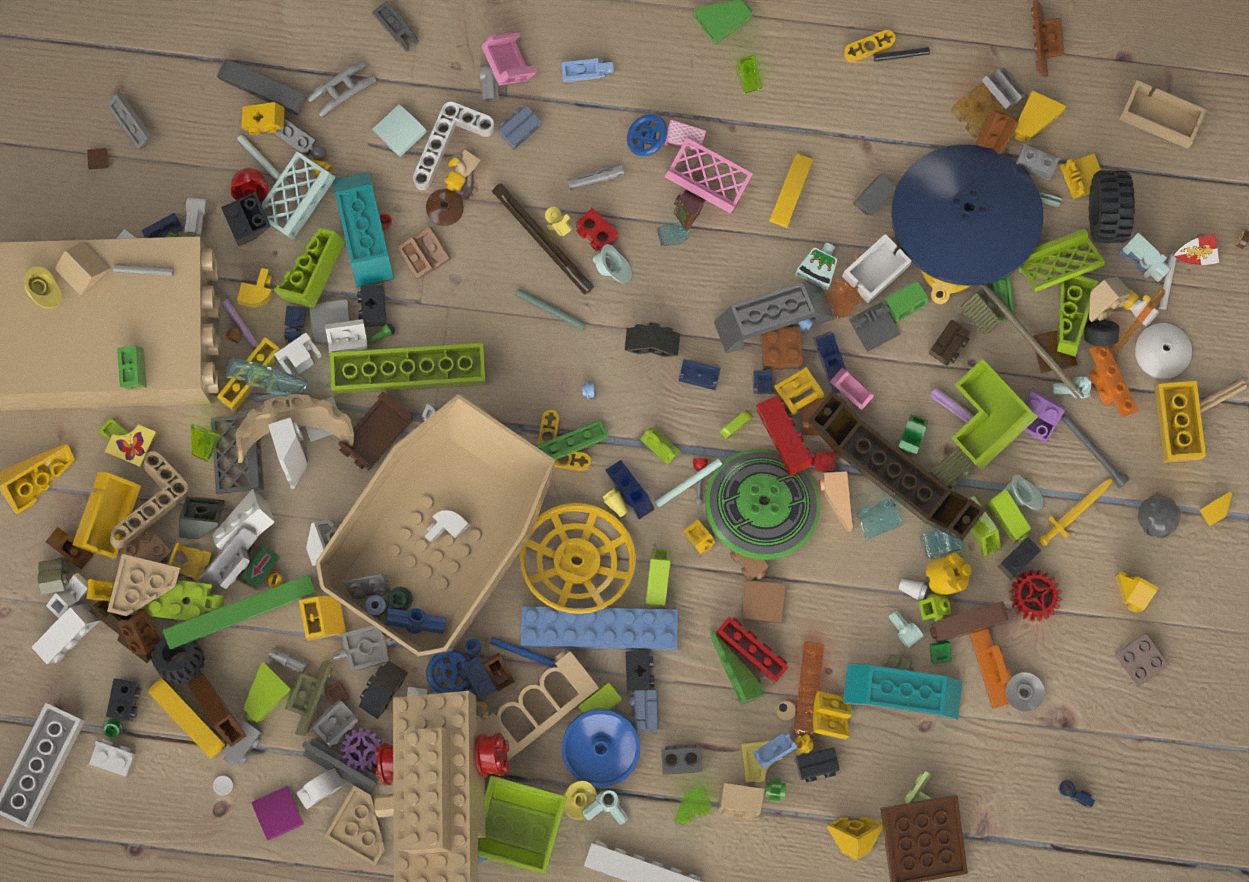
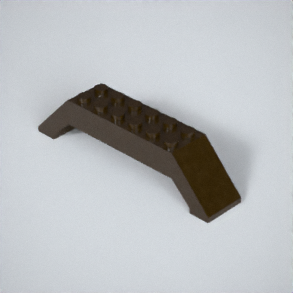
M833 391L830 392L808 420L811 426L838 456L927 525L962 541L986 511L971 498L968 499L952 491L867 425L849 407L847 402Z

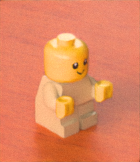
M465 149L460 154V161L455 157L447 164L449 167L455 168L448 173L444 180L447 185L446 188L451 191H459L466 182L465 177L476 168L480 159Z

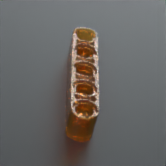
M804 642L793 736L804 737L805 734H808L810 738L814 736L813 709L816 692L819 691L824 653L823 643Z

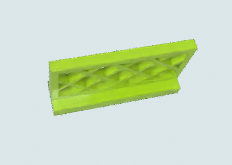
M1084 228L1037 246L1030 258L1018 271L1024 274L1033 290L1037 292L1105 265V261L1088 238V232ZM1089 247L1087 252L1081 251V249ZM1072 254L1070 258L1063 257L1065 255ZM1076 255L1084 256L1083 261L1075 260L1074 258ZM1088 258H1094L1098 260L1093 263L1087 262ZM1052 260L1054 261L1053 265L1044 264ZM1058 262L1067 263L1065 268L1057 266ZM1071 264L1080 266L1075 270L1069 269ZM1037 267L1035 272L1028 271L1029 269ZM1041 268L1050 270L1048 275L1039 273ZM1054 271L1062 273L1060 276H1052ZM1036 278L1045 279L1042 283H1035Z

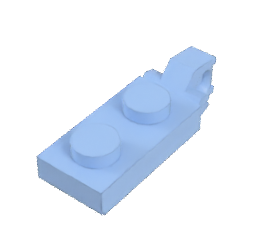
M598 58L561 63L563 83L599 79L600 77H605V74L614 73L613 62L603 63V60H598Z

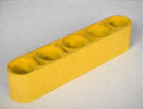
M162 677L147 690L211 759L226 746Z

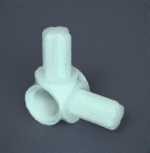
M1089 377L1072 378V381L1084 394V397H1082L1076 390L1075 392L1080 398L1091 397V380H1089ZM1064 383L1053 384V393L1055 395L1071 394L1073 398L1078 399Z
M611 790L601 791L595 797L596 801L582 811L587 820H591L602 810L604 812L610 811L620 825L629 819L619 805L620 800L617 794ZM607 793L612 796L610 804H605L603 801V797Z

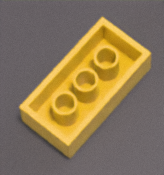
M1197 381L1158 384L1154 388L1163 463L1202 460L1206 456Z

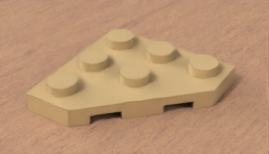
M122 554L107 611L125 616L130 615L175 588L180 568Z
M353 786L324 838L376 867L385 851V846L372 796Z

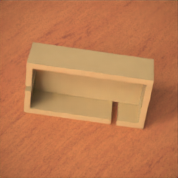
M1136 80L1119 120L1188 149L1194 141L1207 109L1157 88L1149 97L1147 95L1151 91L1152 86Z
M724 783L720 789L717 812H722L721 816L733 817L735 814H739L741 819L752 820L761 813L764 789Z

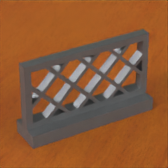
M249 412L240 415L211 418L216 494L249 491L252 489L256 491L264 490L260 439L247 451V455H245L247 465L243 469L236 464L238 456L233 461L226 456L232 447L236 450L237 448L235 446V438L230 442L224 436L231 428L237 432L233 425L237 420L245 419ZM217 422H225L228 425L222 434L217 431ZM222 439L230 444L223 453L218 449V444ZM223 458H226L231 463L225 471L221 470L219 466ZM233 466L241 471L234 480L227 475ZM243 474L249 478V486H241L237 483ZM226 476L232 483L228 488L221 489V481Z
M313 738L310 743L305 741L302 745L306 749L303 753L304 757L328 771L335 768L340 778L371 795L380 779L375 774L366 769L361 771V767L354 770L353 764L347 766L348 759L342 760L343 756Z

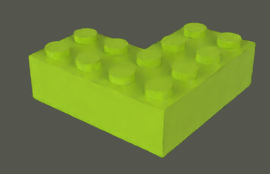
M982 359L955 384L979 412L951 439L976 466L983 469L1038 416L1001 376Z

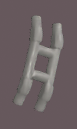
M364 61L350 65L344 71L317 87L307 97L312 103L327 91L333 99L317 112L320 117L323 118L339 104L376 82V78L373 75L360 80L356 84L349 77L366 67ZM343 80L349 89L339 95L334 86Z

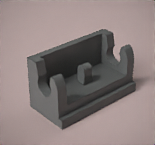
M881 174L872 181L853 204L865 215L869 214L871 216L896 190V187Z

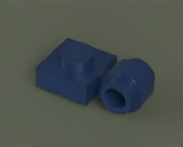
M287 306L284 324L291 327L285 329L284 339L288 340V342H293L301 336V330L297 327L304 328L306 307Z
M1065 780L1058 786V791L1062 796H1068L1087 808L1093 806L1095 800L1091 798L1092 795L1084 790H1081V792L1075 791L1073 782ZM1065 785L1069 787L1068 792L1064 790Z

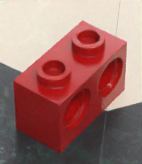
M593 208L576 222V232L583 239L586 237L590 241V246L595 251H601L604 245H612L619 238V233ZM587 222H592L595 226L587 229L584 225ZM606 235L608 239L605 242H601L598 240V237Z

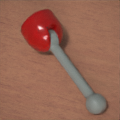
M693 458V467L696 471L699 472L708 466V459ZM702 479L699 480L697 484V498L695 499V503L698 505L702 503Z

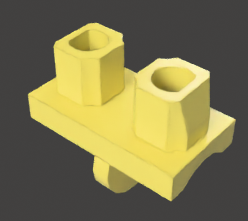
M550 207L545 211V219L550 223L546 225L549 230H555L559 236H564L572 230L567 222L570 219L567 214H561V211L556 207Z

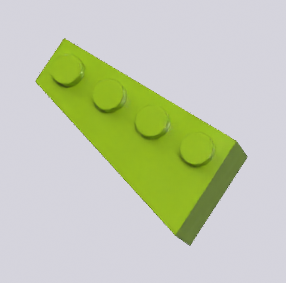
M1078 275L1059 283L1058 352L1076 357L1089 315L1090 293L1097 287L1099 281Z

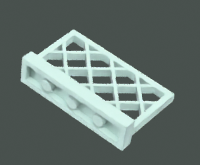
M296 152L261 204L264 210L266 207L272 206L273 215L267 217L270 225L294 240L336 177L299 152ZM299 158L303 159L305 168L296 170V162ZM319 170L321 173L317 179L311 180L309 171ZM306 172L307 181L298 183L297 174ZM293 175L295 184L286 186V177ZM308 184L309 191L307 194L300 196L299 186ZM295 188L297 197L287 198L286 189ZM283 190L284 200L275 201L274 195L276 192ZM297 200L298 207L296 210L289 211L288 202ZM285 203L286 212L277 214L276 205ZM287 216L286 225L284 228L280 227L278 218Z

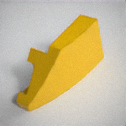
M1232 491L1200 509L1209 526L1227 516L1233 495Z

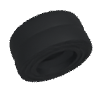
M1109 320L1088 321L1085 324L1084 340L1096 346L1114 345L1119 340V325Z

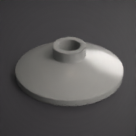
M1023 672L1010 678V682L1006 685L1005 694L1013 708L1026 712L1036 709L1042 703L1045 691L1041 680L1037 676ZM1022 689H1025L1027 691L1026 696L1021 695L1020 692Z

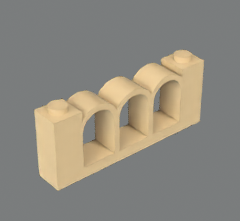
M562 650L555 656L556 660L553 662L555 666L548 667L540 673L538 685L531 683L522 686L516 697L517 702L513 700L505 701L498 706L495 714L492 711L490 713L486 711L479 716L484 719V734L487 737L493 736L495 733H501L504 739L508 740V761L599 688L571 651L567 650L565 652ZM554 671L560 672L576 691V694L561 706L557 705L544 687L545 677ZM535 688L543 693L555 709L538 724L525 709L522 701L525 692ZM508 706L518 707L534 726L517 741H515L501 722L502 711Z

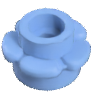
M586 381V385L582 386L583 396H587L588 400L595 398V383Z

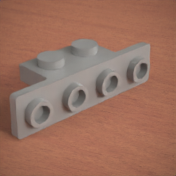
M242 526L196 582L212 584L210 592L218 584L227 589L230 584L235 582L238 574L248 566L250 559L247 550L258 538V535Z

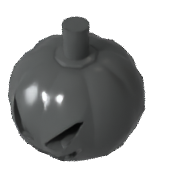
M1154 495L1141 503L1137 517L1140 526L1147 535L1163 538L1176 531L1179 526L1181 513L1173 499Z

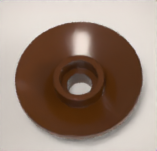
M449 189L435 191L430 195L426 203L428 217L432 222L441 226H449L456 223L461 218L464 210L461 197L455 191ZM447 203L448 206L447 208H442L441 204Z

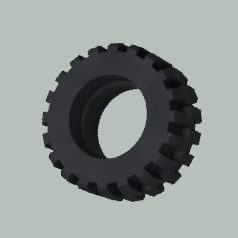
M1100 170L1093 175L1088 205L1089 227L1092 239L1098 243H1125L1131 237L1135 214V190L1133 188L1132 176L1127 171Z

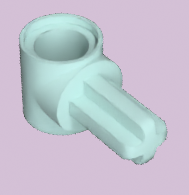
M898 611L893 612L889 616L890 621L899 630L898 638L908 649L923 637L920 629L914 623L908 624Z

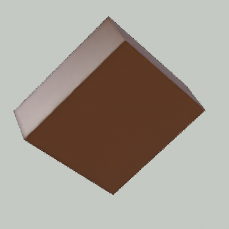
M106 148L87 150L89 170L108 168Z
M341 681L325 688L324 693L331 706L339 699L344 702L350 698Z

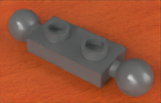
M284 119V129L278 130L275 135L305 156L311 152L315 160H323L326 157V149L320 145L315 146L316 138L289 119Z

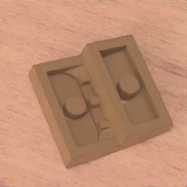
M428 227L416 237H411L397 247L417 279L427 275L451 259L431 227Z
M745 581L741 619L783 623L786 585Z

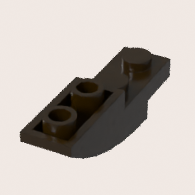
M98 601L89 612L119 634L117 641L129 649V645L121 632L118 622L120 620H129L133 615L125 616L108 612L110 603L108 601ZM151 651L147 655L135 654L145 663H148L153 658Z

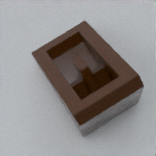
M499 653L482 663L498 691L515 682Z

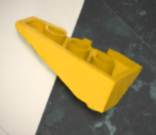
M63 444L11 465L0 472V492L16 515L32 506L38 500L37 497L44 490L47 491L50 487L49 484L56 477H60L75 461L68 444Z

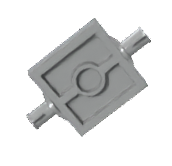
M372 625L343 633V650L332 652L334 660L346 657L351 672L387 663L389 660L387 646L398 642L391 637L385 638L382 631Z

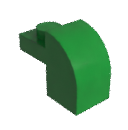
M910 414L898 447L907 453L917 454L929 420Z

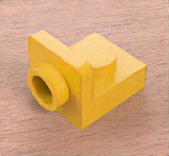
M696 520L683 530L684 535L696 547L699 554L710 550L715 544L712 535L699 520Z

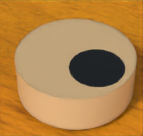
M783 701L777 706L776 714L779 719L789 721L795 716L796 708L793 703Z

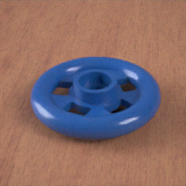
M647 114L635 120L627 133V145L631 152L638 156H650L656 153L664 145L667 138L668 129L665 121L660 116L654 114ZM651 122L656 123L654 128L649 126ZM643 124L644 127L638 132L637 129ZM656 132H660L658 139H656ZM638 138L640 143L635 145L634 139ZM644 144H650L651 147L644 149Z
M456 650L434 655L426 669V677L430 687L438 694L465 691L468 687L466 681H462L458 686L454 681L459 676V669L456 664L468 658ZM443 658H451V663L443 664ZM435 667H440V676H434ZM448 669L452 670L450 677L446 675V670ZM441 680L449 683L447 688L440 686Z

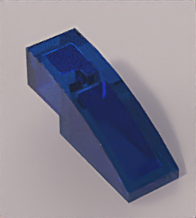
M830 331L813 337L830 387L834 393H839L840 391L830 381L841 368L846 370L842 354L838 349L834 333Z

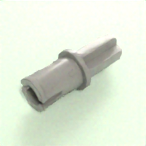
M275 647L271 649L273 652L269 653V659L283 664L285 668L288 666L301 673L305 671L307 667L305 661L292 656V653L287 654Z

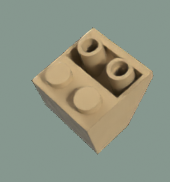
M1118 276L1103 280L1091 291L1089 320L1091 322L1110 318L1115 313V308L1118 306L1122 307L1129 301L1128 297L1132 293Z

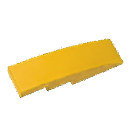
M798 153L795 154L769 222L785 228L788 227L814 159Z

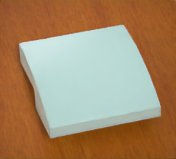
M400 104L372 129L399 157L427 132Z

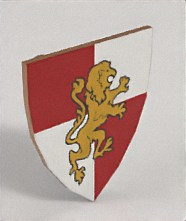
M1198 234L1196 238L1187 241L1179 247L1173 256L1183 262L1195 265L1219 263L1216 234Z

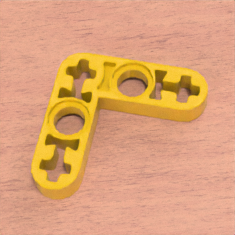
M551 409L543 413L537 445L544 443L542 435L546 432L551 433L553 439L557 437L559 415L555 410ZM550 414H553V418L556 419L551 424V428L555 427V430L550 428L543 429V426L548 427V420L545 418L549 417ZM576 451L567 455L569 461L566 464H561L558 459L554 463V467L585 471L590 467L591 459L588 454ZM572 455H575V460H581V457H584L588 463L581 467L579 462H574V466H572Z

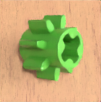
M771 778V782H766L765 797H770V802H779L780 798H785L786 784L781 783L780 778Z

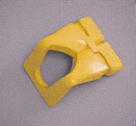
M176 543L168 565L180 568L179 573L197 580L206 570L205 567L209 565L212 553L204 550L202 552L199 549L185 547L180 543ZM178 551H182L186 555L188 562L177 566L174 562L175 555Z

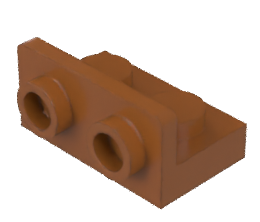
M993 110L976 143L981 147L993 149L1002 155L1019 122L1007 113Z

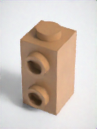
M730 549L731 553L729 555L735 563L739 562L743 567L741 571L746 578L750 577L752 581L755 578L760 580L768 574L766 570H768L769 566L764 560L748 558Z

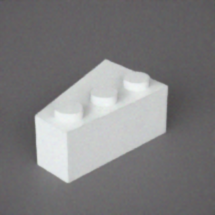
M252 489L213 533L215 545L220 550H223L242 526L260 535L274 523L268 502Z

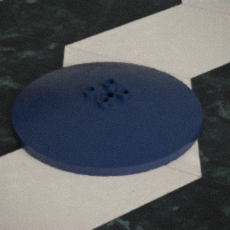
M977 145L948 146L932 151L917 160L909 167L899 181L893 197L891 210L895 237L902 251L920 270L938 280L963 286L993 283L1018 270L1034 252L1041 236L1044 219L1042 200L1029 174L1008 156L998 154L993 149ZM971 205L973 206L974 210L972 212H967L964 209V206Z

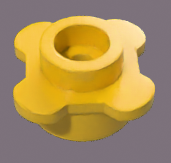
M805 734L804 737L798 736L796 738L797 755L800 756L802 753L808 754L812 751L813 741L808 734Z

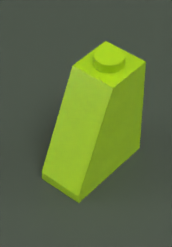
M1006 489L990 500L985 506L1013 543L1017 540L1021 543L1029 537L1028 532L1031 528Z
M975 496L971 497L973 501L980 505ZM984 512L970 530V534L982 555L987 557L1001 549L998 528L988 514Z
M652 548L646 604H650L652 607L665 606L671 550Z
M264 662L259 667L243 708L247 712L244 716L251 723L255 721L260 724L292 691Z

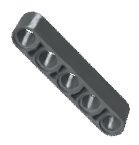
M225 59L217 74V78L269 103L276 102L285 107L284 110L295 115H299L307 100V97L302 93Z

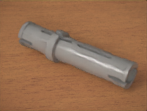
M622 164L606 169L604 167L599 171L570 178L567 181L570 191L603 181L606 183L613 178L625 176Z

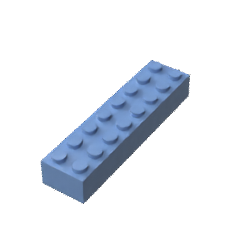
M522 606L521 648L677 651L678 610L604 608L591 613L576 614L559 611L552 607ZM567 607V608H572V609H585V608Z

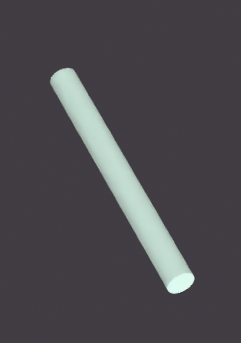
M241 134L237 140L277 181L281 174ZM285 179V185H290V183ZM293 188L286 189V191L290 192Z
M719 458L657 499L655 503L658 507H661L723 464Z

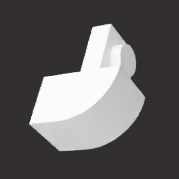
M440 511L432 516L437 523H433L427 528L425 537L430 542H434L447 530L454 538L458 539L471 524L453 511Z
M76 573L70 579L69 584L66 585L65 590L56 592L46 606L60 618L70 607L80 605L86 598L88 582L79 573Z
M335 768L305 784L296 794L307 810L323 798L336 792L345 784Z

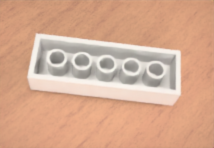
M45 703L0 793V815L32 829L85 721Z

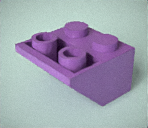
M1032 388L1024 402L1038 417L1024 431L1046 443L1063 415L1066 406Z

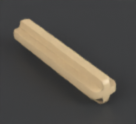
M1241 379L1200 401L1201 413L1246 389V382Z

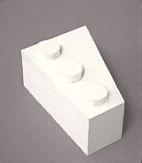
M87 604L70 607L32 646L46 664L61 661L65 656L64 654L72 649L83 636L101 621L89 612L91 608Z

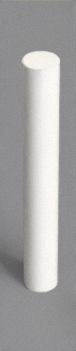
M1169 254L1167 265L1171 269L1164 279L1159 309L1166 310L1177 259L1173 254Z

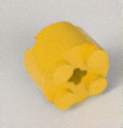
M956 552L929 561L926 567V577L929 576L930 583L928 584L931 590L939 596L965 590L969 584V575L972 572L970 565L966 564L963 558Z

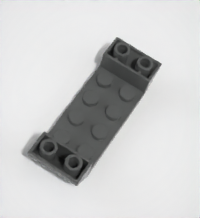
M800 283L731 305L714 321V325L727 354L743 349V340L810 318H814L816 325L833 320L834 315L822 287Z

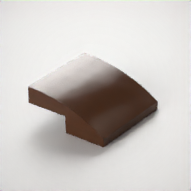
M1058 331L1033 335L1036 341L1062 370L1078 366L1075 356L1057 351ZM1035 351L1040 372L1053 371Z

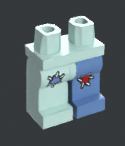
M1139 233L1118 254L1123 259L1128 256L1136 263L1139 271L1145 272L1143 274L1145 278L1151 275L1157 282L1171 269L1164 262L1167 257L1163 254L1160 256V253Z

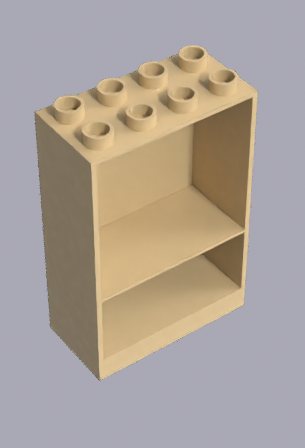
M200 237L0 242V411L211 404V393H220L221 390L220 371L215 370V363L211 362V356L220 355L221 348L220 334L215 332V326L211 324V318H220L219 295H215L214 286H211V281L220 280L219 259L215 258L214 249H206ZM82 242L110 269L83 296L54 269L65 250ZM114 264L173 268V276L114 272ZM39 266L47 269L52 274L62 293V301L58 306L54 308L41 307L27 295L24 275L28 269ZM136 345L144 349L146 388L132 387L133 389H126L120 387L117 348Z

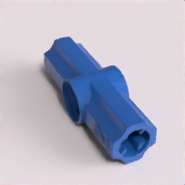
M388 608L385 625L403 627L412 634H417L421 631L443 634L446 624V617L425 614L419 608H413L410 611Z

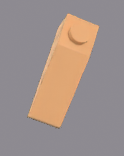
M847 472L824 473L823 479H820V490H824V496L846 531L850 532L853 526Z

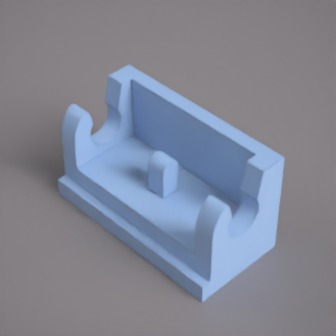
M784 732L752 754L761 768L765 769L796 749L797 746L790 739V735Z

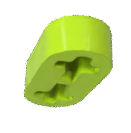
M745 410L720 431V434L727 440L751 421L753 416L748 410Z

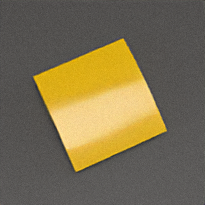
M821 691L816 692L813 709L814 733L844 740L849 738L848 718L852 716L851 704L843 703L842 696Z

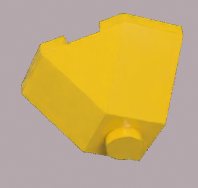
M1118 572L1115 578L1123 603L1132 612H1142L1159 587L1137 576L1128 578L1127 573Z
M840 817L828 824V830L841 852L856 860L871 851L883 829L882 823L869 817H860V820L849 821L848 817Z

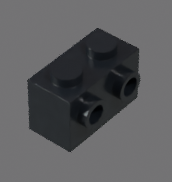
M113 679L106 714L107 718L132 722L133 718H136L138 712L136 701L140 699L142 692L138 682Z

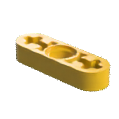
M884 30L850 43L844 50V57L849 62H856L889 49L895 43V34L890 30ZM884 36H886L887 38H891L889 43H887V41H883L880 43L879 47L878 42L882 41L884 39ZM866 42H872L874 43L875 48L873 50H867L864 44ZM850 49L857 51L855 56L848 54Z

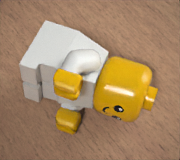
M1129 289L1132 294L1128 297L1129 301L1122 307L1126 310H1131L1137 320L1147 327L1159 312L1155 308H1149L1152 300L1147 294L1144 295L1143 301H1141L1140 296L1132 289Z

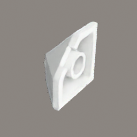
M328 519L311 523L306 549L312 566H316V560L337 531L333 527L334 524Z

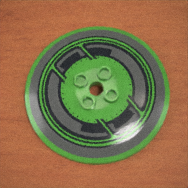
M752 449L740 452L728 458L722 463L723 465L716 469L706 490L705 509L713 532L728 548L748 558L772 560L794 553L809 540L819 520L820 497L816 484L806 469L790 476L779 453L768 449ZM766 497L769 500V504H760L759 498Z

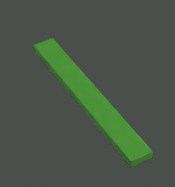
M308 574L164 629L163 634L169 649H173L316 594V590Z

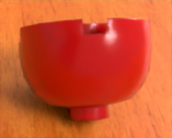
M245 168L236 172L233 176L231 195L235 200L256 192L259 201L267 197L269 192L268 180L260 170Z

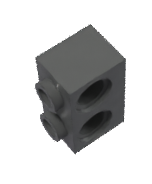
M696 744L684 745V749H677V746H665V750H661L662 774L702 772L701 747L696 748ZM687 754H694L697 757V761L694 764H689L686 761ZM668 755L676 756L677 763L675 765H669L666 762Z

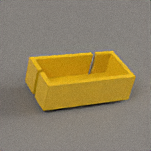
M98 472L93 488L96 490L90 493L72 545L107 558L116 559L119 548H115L110 543L112 529L132 514L141 485L108 472ZM121 534L115 535L117 539H123L124 537Z

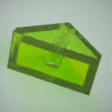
M755 54L737 59L736 71L744 94L762 89Z
M192 424L191 455L208 462L220 434Z

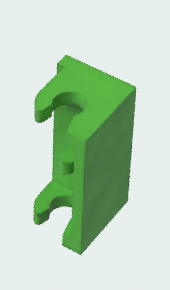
M915 281L886 298L885 302L889 313L897 323L928 305V295L919 282Z
M136 345L117 348L120 387L126 389H133L132 387L146 388L144 349Z

